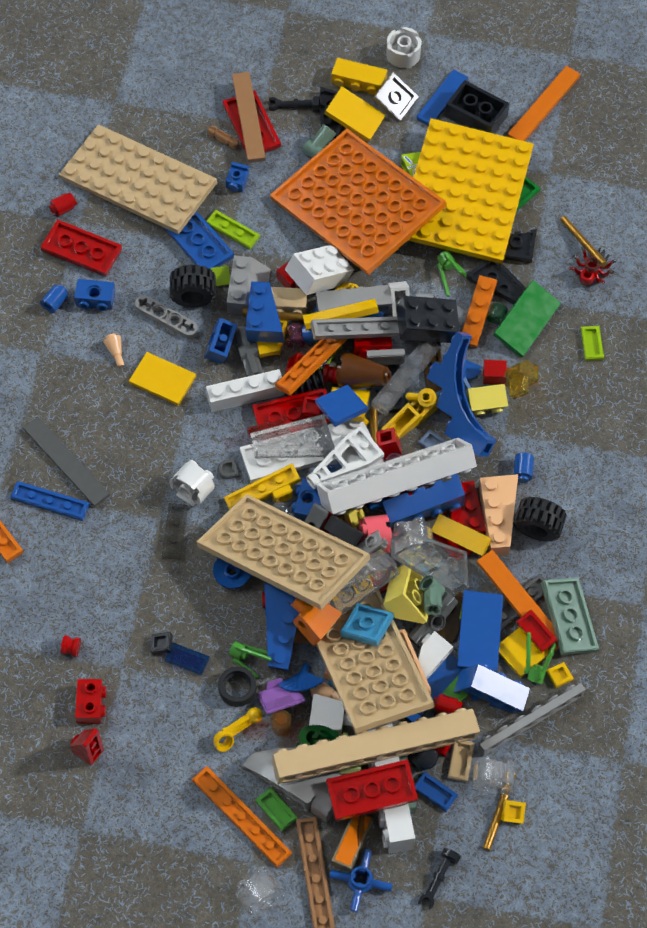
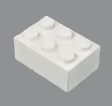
M332 245L295 253L285 268L286 272L306 295L339 287L342 283H347L354 271L348 261Z

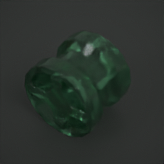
M494 302L491 303L490 312H488L486 318L489 322L500 325L505 318L504 315L508 312V308L502 303Z

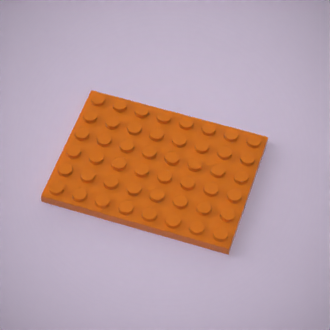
M345 129L270 194L271 200L326 243L337 248L340 254L367 275L371 274L447 206L445 200L349 129Z

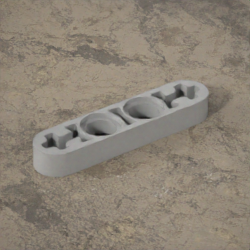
M142 295L136 299L135 306L139 313L185 338L192 339L197 336L198 326L194 321L148 296ZM147 302V306H140V303ZM162 310L164 314L162 316H155L154 312ZM176 318L179 320V323L172 325L169 321ZM193 327V331L187 332L186 328L190 329Z

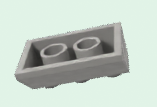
M234 255L227 296V313L243 314V308H248L251 281L269 282L270 268L253 257Z

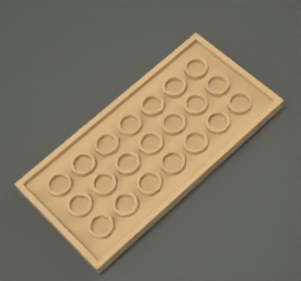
M99 124L59 173L61 179L176 234L182 231L217 184V178Z
M248 494L236 503L197 541L199 548L320 610L370 560L369 553Z
M378 588L330 603L329 605L340 611L342 615L316 644L355 734L434 708V702L394 620H392L378 647L340 635L342 627L357 603L387 611L384 606V599Z

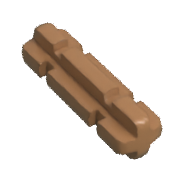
M212 125L208 129L209 136H215L216 140L225 145L229 144L230 148L236 149L239 146L238 139L231 138V135L220 129L218 130L217 127Z

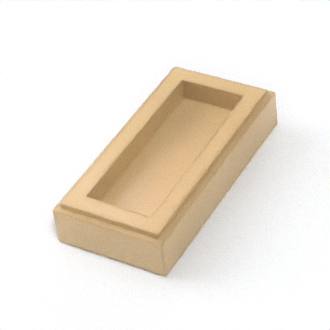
M464 741L453 744L447 779L468 782L475 742Z

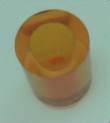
M285 710L276 711L271 716V730L275 735L283 737L291 731V716Z

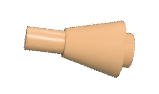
M115 333L107 335L103 343L115 358L117 367L125 366L121 356V336Z
M325 682L310 689L312 697L313 694H318L341 701L336 690Z

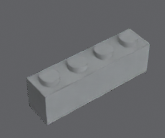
M389 285L316 292L315 303L317 312L371 299L376 300L379 311L384 312V314L392 312V298Z

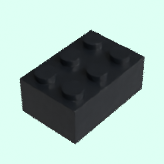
M464 80L446 103L445 117L462 126L495 134L508 116L510 103Z
M403 295L396 306L399 336L402 340L451 343L452 337L457 332H460L456 300Z

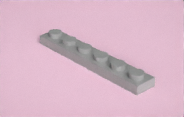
M397 317L314 319L310 323L314 340L399 337Z
M582 683L577 686L573 684L565 689V693L562 695L551 697L544 706L538 705L533 708L529 715L519 716L515 719L514 724L509 727L505 725L494 736L488 735L483 738L479 745L480 753L482 756H485L584 696L586 689Z

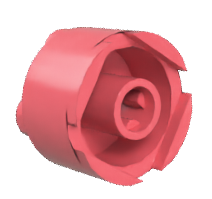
M386 514L358 519V529L363 533L359 544L377 530H379L381 538H385L388 541L387 548L377 555L391 553L390 549H392L391 527L388 528L386 526V522H389Z

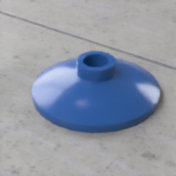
M217 558L214 563V578L225 588L235 589L242 587L251 578L250 573L220 558ZM231 570H235L237 572L235 575L229 574Z

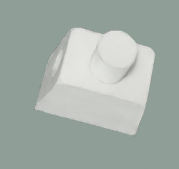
M313 694L309 725L326 726L335 730L339 735H342L343 725L352 726L347 713H344L345 709L341 701Z

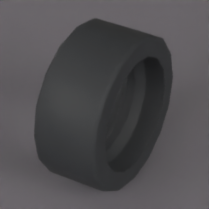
M334 515L330 516L324 526L325 530L355 547L363 536L361 531Z
M240 666L230 667L219 678V695L223 702L229 706L242 707L254 699L257 691L256 679L247 668ZM241 676L247 679L249 682L247 694L242 697L230 696L225 687L230 678Z

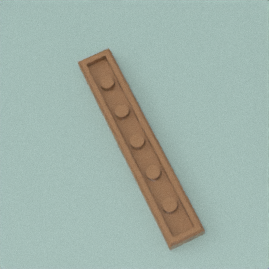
M250 72L232 74L248 163L266 161Z
M317 817L297 819L296 825L313 928H335Z

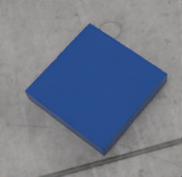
M345 385L315 399L317 407L335 427L368 412V407L349 385Z

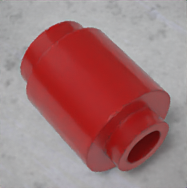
M64 193L50 201L49 209L53 215L56 214L59 217L73 210L77 203L71 193Z
M441 693L439 697L435 696L433 701L436 714L444 712L451 714L463 706V702L459 701L458 698Z

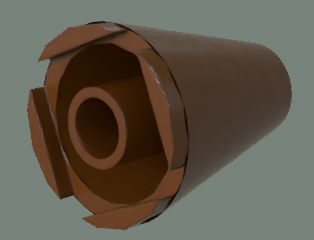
M344 353L340 360H343L341 366H337L336 378L338 386L349 385L351 389L385 386L391 380V371H389L388 367L352 353Z

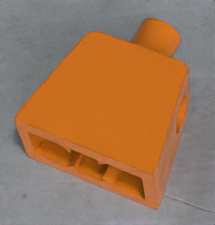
M298 598L291 604L299 612L293 623L313 646L324 637L342 615L340 611L329 604L322 610Z

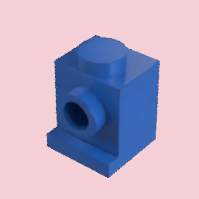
M232 162L225 180L226 188L232 192H243L249 177V166Z

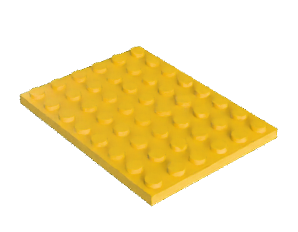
M431 118L414 178L445 200L447 206L408 241L503 264L534 144Z

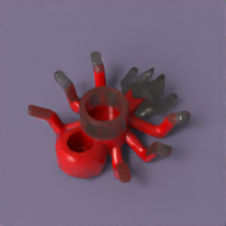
M582 246L581 250L585 263H581L574 254L572 257L576 260L578 266L584 268L578 270L576 267H569V270H574L577 275L580 274L579 281L585 286L592 285L595 278L598 284H605V280L599 278L598 272L604 277L614 274L612 270H608L605 273L600 268L609 269L613 263L617 262L616 259L609 261L606 266L601 267L597 258L587 257L586 249ZM599 248L597 251L604 258L605 249L600 252L601 248ZM608 254V255L606 256V258H605L606 261H607L608 258L610 257L609 254Z

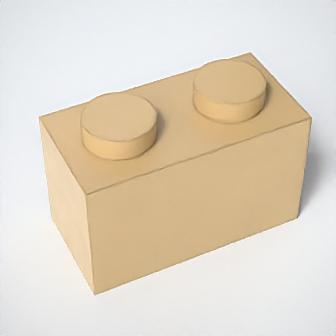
M271 287L277 311L306 314L307 295L301 288Z

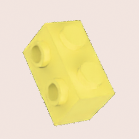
M505 384L465 390L474 416L484 415L485 411H492V414L503 412L504 408L508 407Z

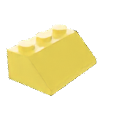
M411 561L391 572L384 606L388 612L394 614L396 619L424 624L427 622L428 615L424 612V592L419 588V583L424 576Z

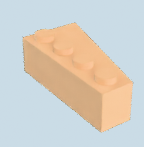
M518 474L483 477L479 480L478 489L486 527V536L492 539L488 546V552L493 550L497 556L509 555Z

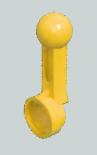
M257 707L250 708L246 715L229 726L222 728L223 731L216 733L213 738L215 748L220 752L228 751L234 744L233 736L251 724L259 723L263 717L262 711ZM226 737L223 743H219L221 738Z

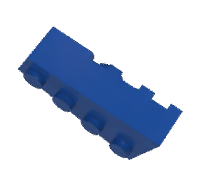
M458 473L451 475L452 479L445 482L441 479L434 482L435 484L431 488L420 487L414 490L410 496L408 493L382 502L384 514L389 518V527L400 529L409 522L419 523L425 517L432 516L434 518L438 517L439 514L442 515L444 511L450 510V512L461 509V506L464 505L465 493Z
M264 583L268 657H271V661H268V668L288 672L297 628L293 620L299 614L291 606L296 597L271 584Z

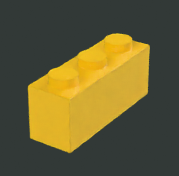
M341 58L336 59L331 73V83L335 86H344L354 91L368 92L370 95H375L387 80L386 69Z

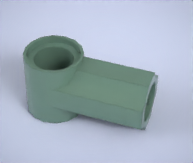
M323 124L314 138L305 143L302 150L303 153L313 158L332 141L336 133Z
M427 575L419 583V588L424 592V612L427 615L436 616L441 613L442 596L445 593V587L432 575Z

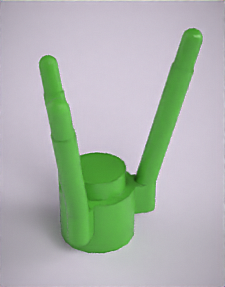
M444 251L438 255L437 260L439 263L436 266L440 271L446 296L449 297V288L443 269L451 270L454 267L459 274L465 277L467 273L456 262L449 251Z
M530 632L527 633L526 668L524 673L528 674V680L543 684L556 644H552L543 666L533 664V667H530Z
M235 641L229 652V656L233 657L232 662L250 670L257 679L258 675L241 660H246L250 654L271 661V657L266 656L268 651Z

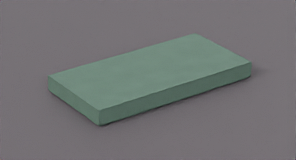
M579 577L543 580L541 586L561 655L597 652L599 646Z

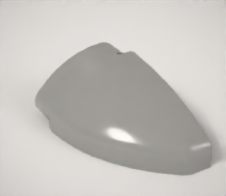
M295 748L268 749L253 753L248 757L242 766L244 771L262 783L269 784L268 787H271L280 795L284 794L287 796L286 799L297 806L299 804L304 808V811L307 812L311 807V813L326 823L333 816L334 810L326 779L345 775V773H340V770L277 784L271 762L272 756L280 749L292 750Z

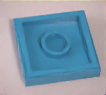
M357 603L342 627L340 635L378 647L394 619V614Z

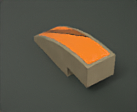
M364 814L350 819L333 856L332 866L349 873L352 872L374 817Z

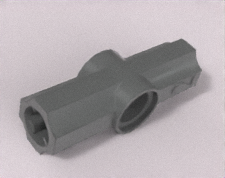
M242 325L236 329L234 334L238 345V354L241 356V363L244 364L247 377L261 374L263 370L259 360L260 355L257 344L254 341H247L246 326Z
M445 591L442 596L441 613L436 616L428 615L426 623H418L408 635L409 640L421 648L423 645L421 642L428 633L432 635L434 631H440L444 628L446 617L457 606L458 601Z

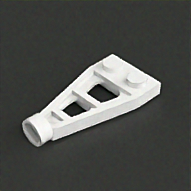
M360 426L346 435L313 472L306 476V480L313 489H316V484L370 467L384 457V452L363 427ZM352 447L360 456V459L352 463H346L342 458L343 452L347 448ZM336 459L342 466V469L331 473L326 466Z

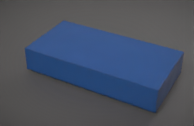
M425 771L415 783L417 793L445 812L448 811L458 797L457 793Z

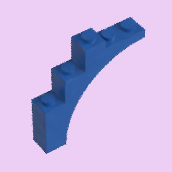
M457 332L451 339L448 351L443 355V361L434 362L430 367L427 379L443 389L438 396L435 406L452 417L447 423V429L444 434L451 439L460 438L472 444L474 454L478 457H488L496 439L488 434L476 420L465 394L463 380L465 356L472 336L466 332Z

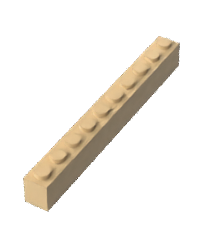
M461 708L451 714L439 713L429 719L421 717L416 719L415 722L407 723L404 721L389 728L381 726L376 731L368 732L366 730L350 737L342 735L337 737L336 740H320L310 746L302 744L292 750L280 749L273 754L271 762L277 784H282L477 739L480 729L473 709L466 710V708Z

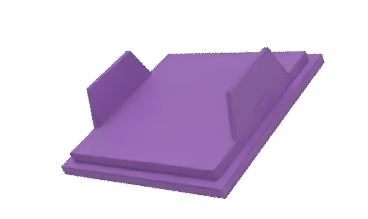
M281 678L267 682L266 690L257 694L266 714L305 702V699L300 691L290 692L280 688L278 683L283 681Z

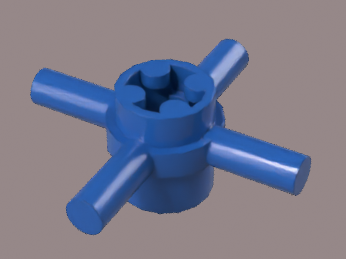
M364 849L360 866L356 867L350 874L333 869L330 871L329 878L348 882L349 887L354 892L350 906L351 912H358L362 894L368 892L371 888L391 892L393 884L373 879L372 873L368 869L372 851L369 849ZM360 876H364L366 884L362 885V883L358 882L356 884L355 879L358 880Z

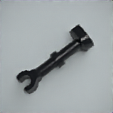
M314 96L312 100H298L296 98L289 101H281L275 97L269 98V103H275L274 105H269L270 111L294 107V109L312 107L313 112L320 113V96Z
M448 848L443 849L441 853L443 860L437 872H434L433 880L426 894L421 895L418 904L421 905L424 899L430 900L428 907L430 910L434 906L435 893L440 883L444 882L446 878L444 875L450 863L458 864L461 858L460 854Z

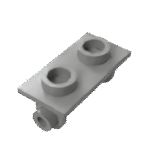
M377 530L356 547L369 554L373 552L377 555L386 549L389 543L385 538H381L380 532Z

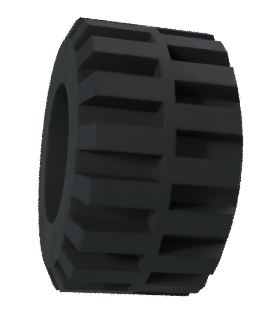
M191 264L175 268L170 275L169 296L171 300L183 307H201L212 303L216 298L215 273L211 269L200 265Z
M525 497L519 503L513 525L519 532L532 539L552 542L560 538L567 514L562 507L550 500L539 497Z

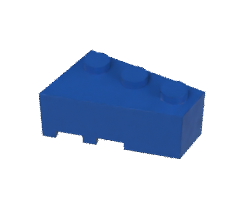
M251 281L245 328L247 341L284 343L283 331L270 282Z

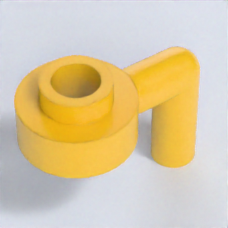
M424 388L419 393H407L405 396L410 403L418 401L424 408H432L438 400L437 394L430 388ZM426 394L430 396L428 400H424Z

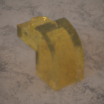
M525 360L506 369L505 378L509 379V397L516 399L529 394V386L538 383V366Z

